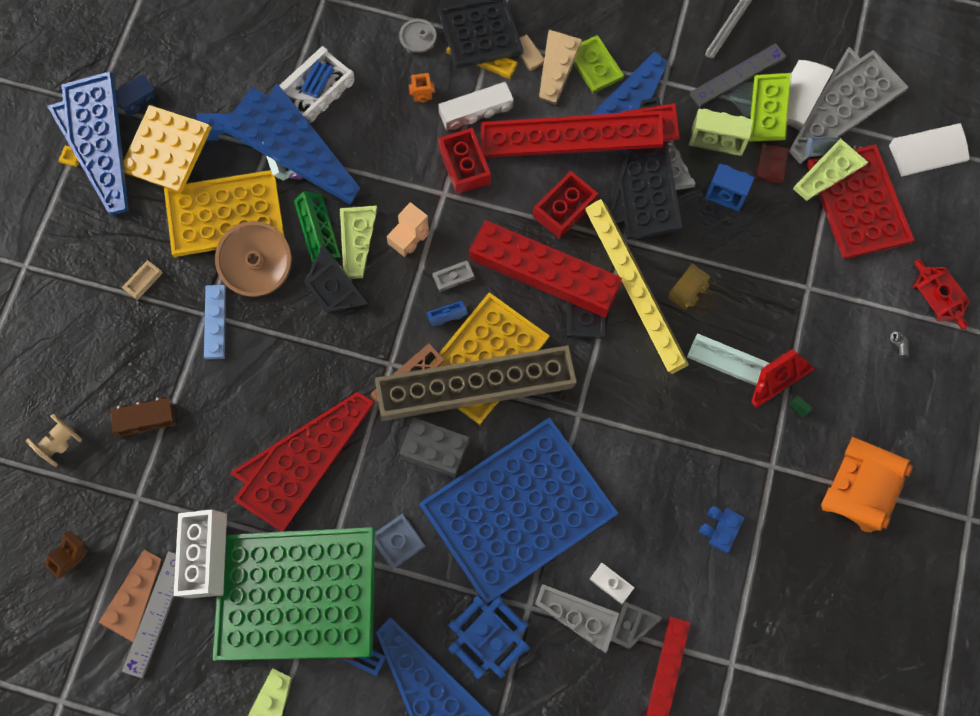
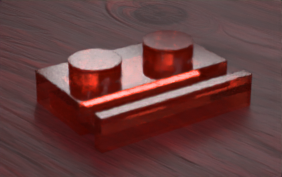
M763 143L756 178L759 179L760 177L767 181L782 183L789 149L773 145L767 146Z

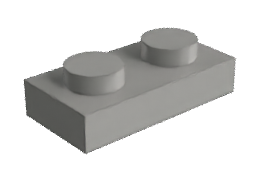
M466 260L434 272L433 278L439 292L473 280L474 274Z

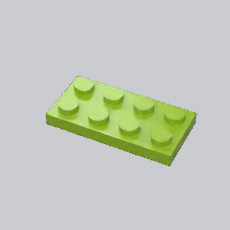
M791 73L755 75L750 117L753 121L749 141L786 140Z

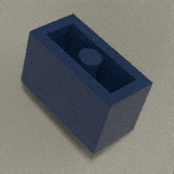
M144 74L115 90L116 100L128 117L138 113L144 107L152 105L159 99L155 89Z

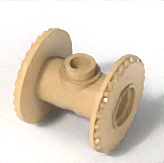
M52 414L51 418L58 424L49 432L51 436L49 438L45 436L38 444H35L29 438L26 442L40 457L56 467L59 464L52 456L57 452L61 454L68 448L67 440L71 436L79 442L82 441V438L66 422Z

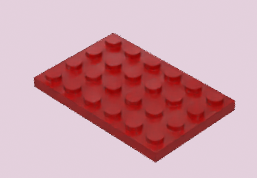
M876 144L854 149L868 163L818 194L843 260L914 242V237ZM822 157L808 160L807 166L809 171Z

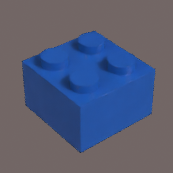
M719 164L705 199L739 212L754 177L746 172L732 169L728 165Z

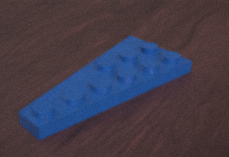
M654 51L591 115L621 113V111L639 109L641 100L653 97L668 61ZM627 149L620 150L622 153L626 155Z

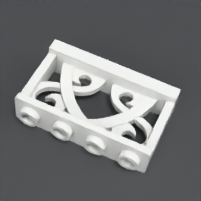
M322 46L279 86L290 99L295 100L294 105L297 108L300 102H303V108L307 105L310 106L301 114L309 123H312L317 115L329 107L333 100L338 99L346 88H350L353 85L355 79L353 71L344 66ZM317 61L321 64L328 62L334 68L333 73L340 72L343 74L338 81H335V78L339 77V75H331L319 98L304 94L303 92L299 94L300 90H297L304 85Z

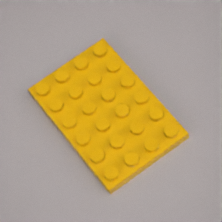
M271 170L188 183L185 185L182 193L164 187L173 257L214 251L228 230L244 222L257 221L269 224L284 236L276 177L273 176Z
M489 292L439 352L444 362L438 367L538 351L550 336ZM435 358L430 365H434L438 360ZM499 401L457 409L481 425Z

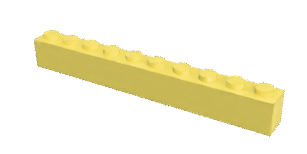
M600 199L586 207L585 210L618 275L623 277L622 282L667 371L673 374L689 366L607 205Z

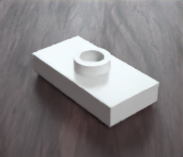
M603 563L599 565L589 579L620 604L624 603L634 589L631 584Z

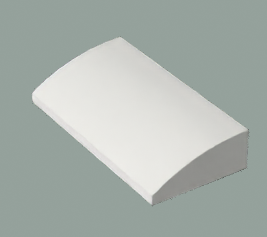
M805 60L797 62L791 73L787 125L801 131L834 69Z
M961 123L894 138L889 145L901 177L969 160L967 141Z

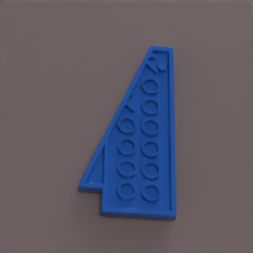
M391 617L376 632L409 716H492Z

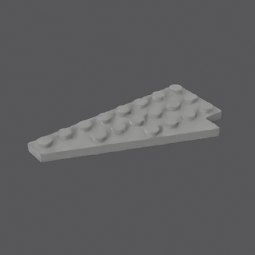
M850 47L847 48L789 152L802 164L810 158L805 155L808 137H841L904 93L908 86L874 50L860 59Z

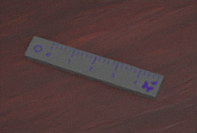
M775 43L690 92V96L701 108L755 77V75L785 60L786 56Z

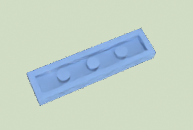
M225 285L206 286L205 360L225 359Z

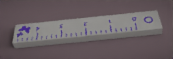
M167 553L122 670L124 673L144 678L174 599L175 553Z

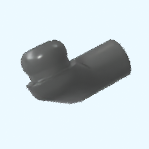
M898 331L892 332L890 340L899 348V357L908 358V339Z

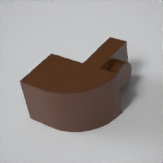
M70 530L63 535L61 546L47 554L45 566L57 579L71 571L86 555L87 550L83 547L82 539Z

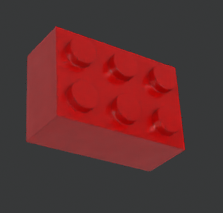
M473 128L438 138L439 151L456 195L491 184V173Z
M570 171L534 207L533 218L558 239H561L587 213L585 208L597 202L598 193Z

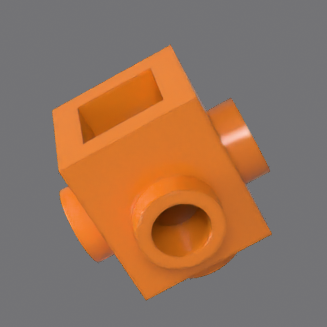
M429 73L411 75L412 84H409V93L414 96V102L432 100V93L435 92L434 82H430Z

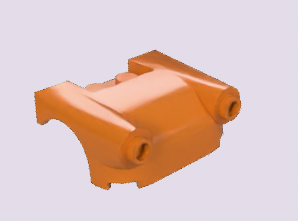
M852 437L831 488L829 487L821 504L822 510L834 512L853 520L865 532L872 533L875 530L881 531L883 528L886 529L890 522L891 513L904 486L905 476H910L913 465L910 464L909 459Z

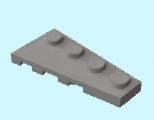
M542 584L535 605L606 653L619 613Z

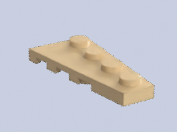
M551 30L548 31L539 93L541 101L554 105L557 104L582 44L581 39Z

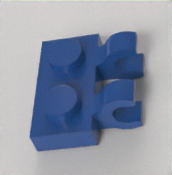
M712 506L707 515L716 519L719 523L715 530L704 523V525H701L699 533L710 538L709 545L727 554L745 517L728 508L722 512L719 508Z

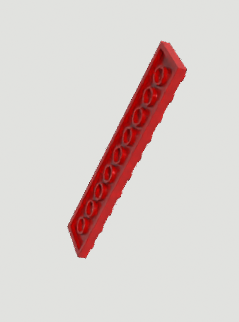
M662 111L481 122V150L484 158L664 147Z

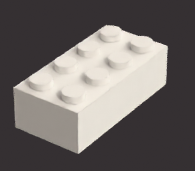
M204 510L178 514L174 596L199 598L223 595L227 513L216 510Z

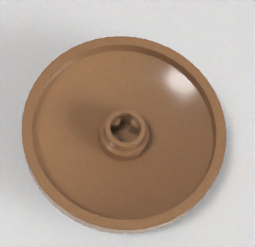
M250 221L238 224L224 234L216 249L215 265L219 277L228 288L243 296L260 297L274 292L285 282L291 270L292 254L287 240L276 228L263 222Z

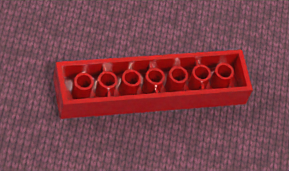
M485 220L469 250L471 261L564 301H569L604 318L607 317L622 285L623 277Z

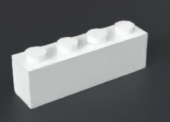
M506 82L440 103L439 114L446 131L455 130L462 125L473 124L477 120L491 118L493 115L501 112H508L513 108V97Z

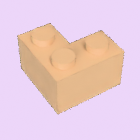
M411 202L398 215L399 224L387 236L388 244L404 257L408 253L411 254L415 250L416 244L420 240H424L429 233L428 216Z

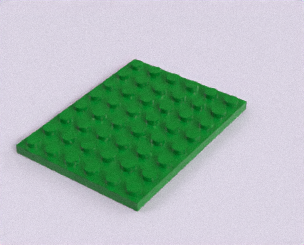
M375 528L226 535L223 595L217 596L213 660L372 657Z

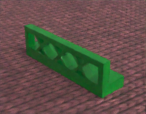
M303 191L294 200V204L312 264L314 260L316 261L322 245L328 246L333 252V257L339 260L341 258L322 194ZM312 199H317L318 206L312 202ZM316 214L322 217L323 223L317 218ZM321 230L327 233L328 239L322 235Z

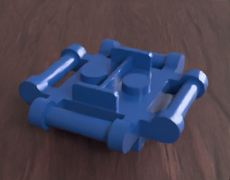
M500 595L489 607L476 596L473 599V603L456 621H452L448 625L459 637L448 650L452 654L455 653L474 672V676L477 679L488 668L502 679L506 675L507 669L523 652L526 653L530 649L518 637L529 626V623L526 620L523 621L503 602L504 599ZM497 607L518 627L514 632L493 612ZM480 608L483 613L463 632L460 627ZM515 642L518 645L516 649L498 667L494 662ZM463 643L484 662L481 667L460 647Z

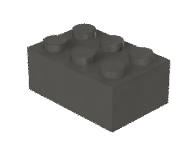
M413 417L399 452L400 459L455 479L468 447L469 437Z

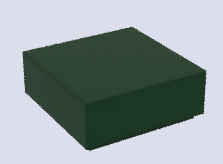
M799 395L789 404L802 418L812 409V406Z

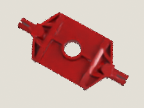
M921 259L915 261L914 264L920 271V275L912 288L917 287L938 316L935 320H954L961 330L967 328L969 325L962 316H964L963 313L970 300L947 268H930L929 266L926 267ZM940 288L946 289L947 292H948V295H947V296L942 295V294L940 293V290H939V289H940Z

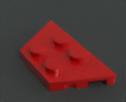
M793 349L781 355L778 359L761 369L751 404L756 408L815 370L814 367Z

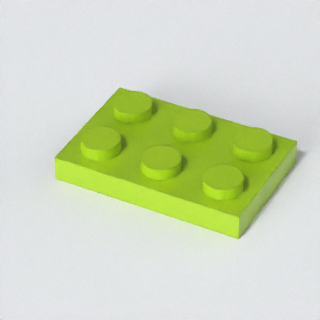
M598 35L582 42L573 64L593 94L623 80V73Z

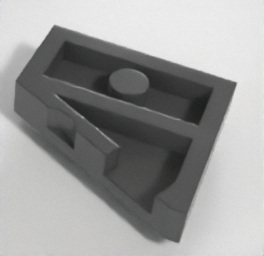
M624 602L610 641L630 649L662 617Z

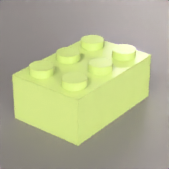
M698 109L692 126L689 145L742 156L750 139L753 119H748L744 116H733L728 113L713 112L709 109Z

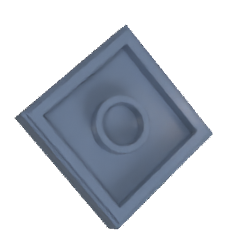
M403 513L375 532V545L392 570L426 547Z

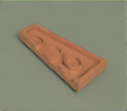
M143 550L99 623L134 642L163 560Z

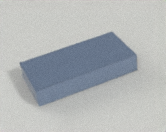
M808 137L805 155L809 157L824 156L840 138Z

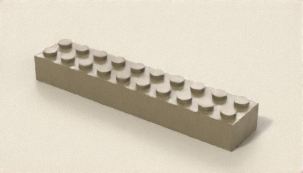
M569 346L375 378L382 421L572 389L576 384Z

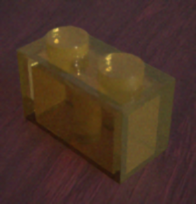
M691 264L670 291L668 299L685 311L689 306L694 307L699 300L698 294L700 292L704 293L710 284L707 282L711 276Z

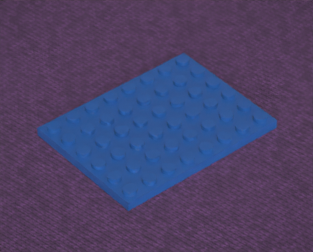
M550 417L419 503V506L486 605L618 515L616 509Z

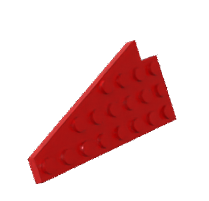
M356 392L234 469L230 474L244 483L234 501L280 532H285L372 408L374 402L361 393Z

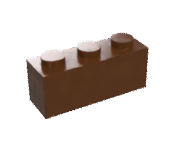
M158 397L155 401L151 402L139 401L132 406L120 405L116 409L110 410L112 431L117 437L177 425L174 403L167 397Z

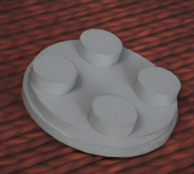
M413 19L401 27L399 32L400 42L409 53H422L434 47L436 30L426 20Z

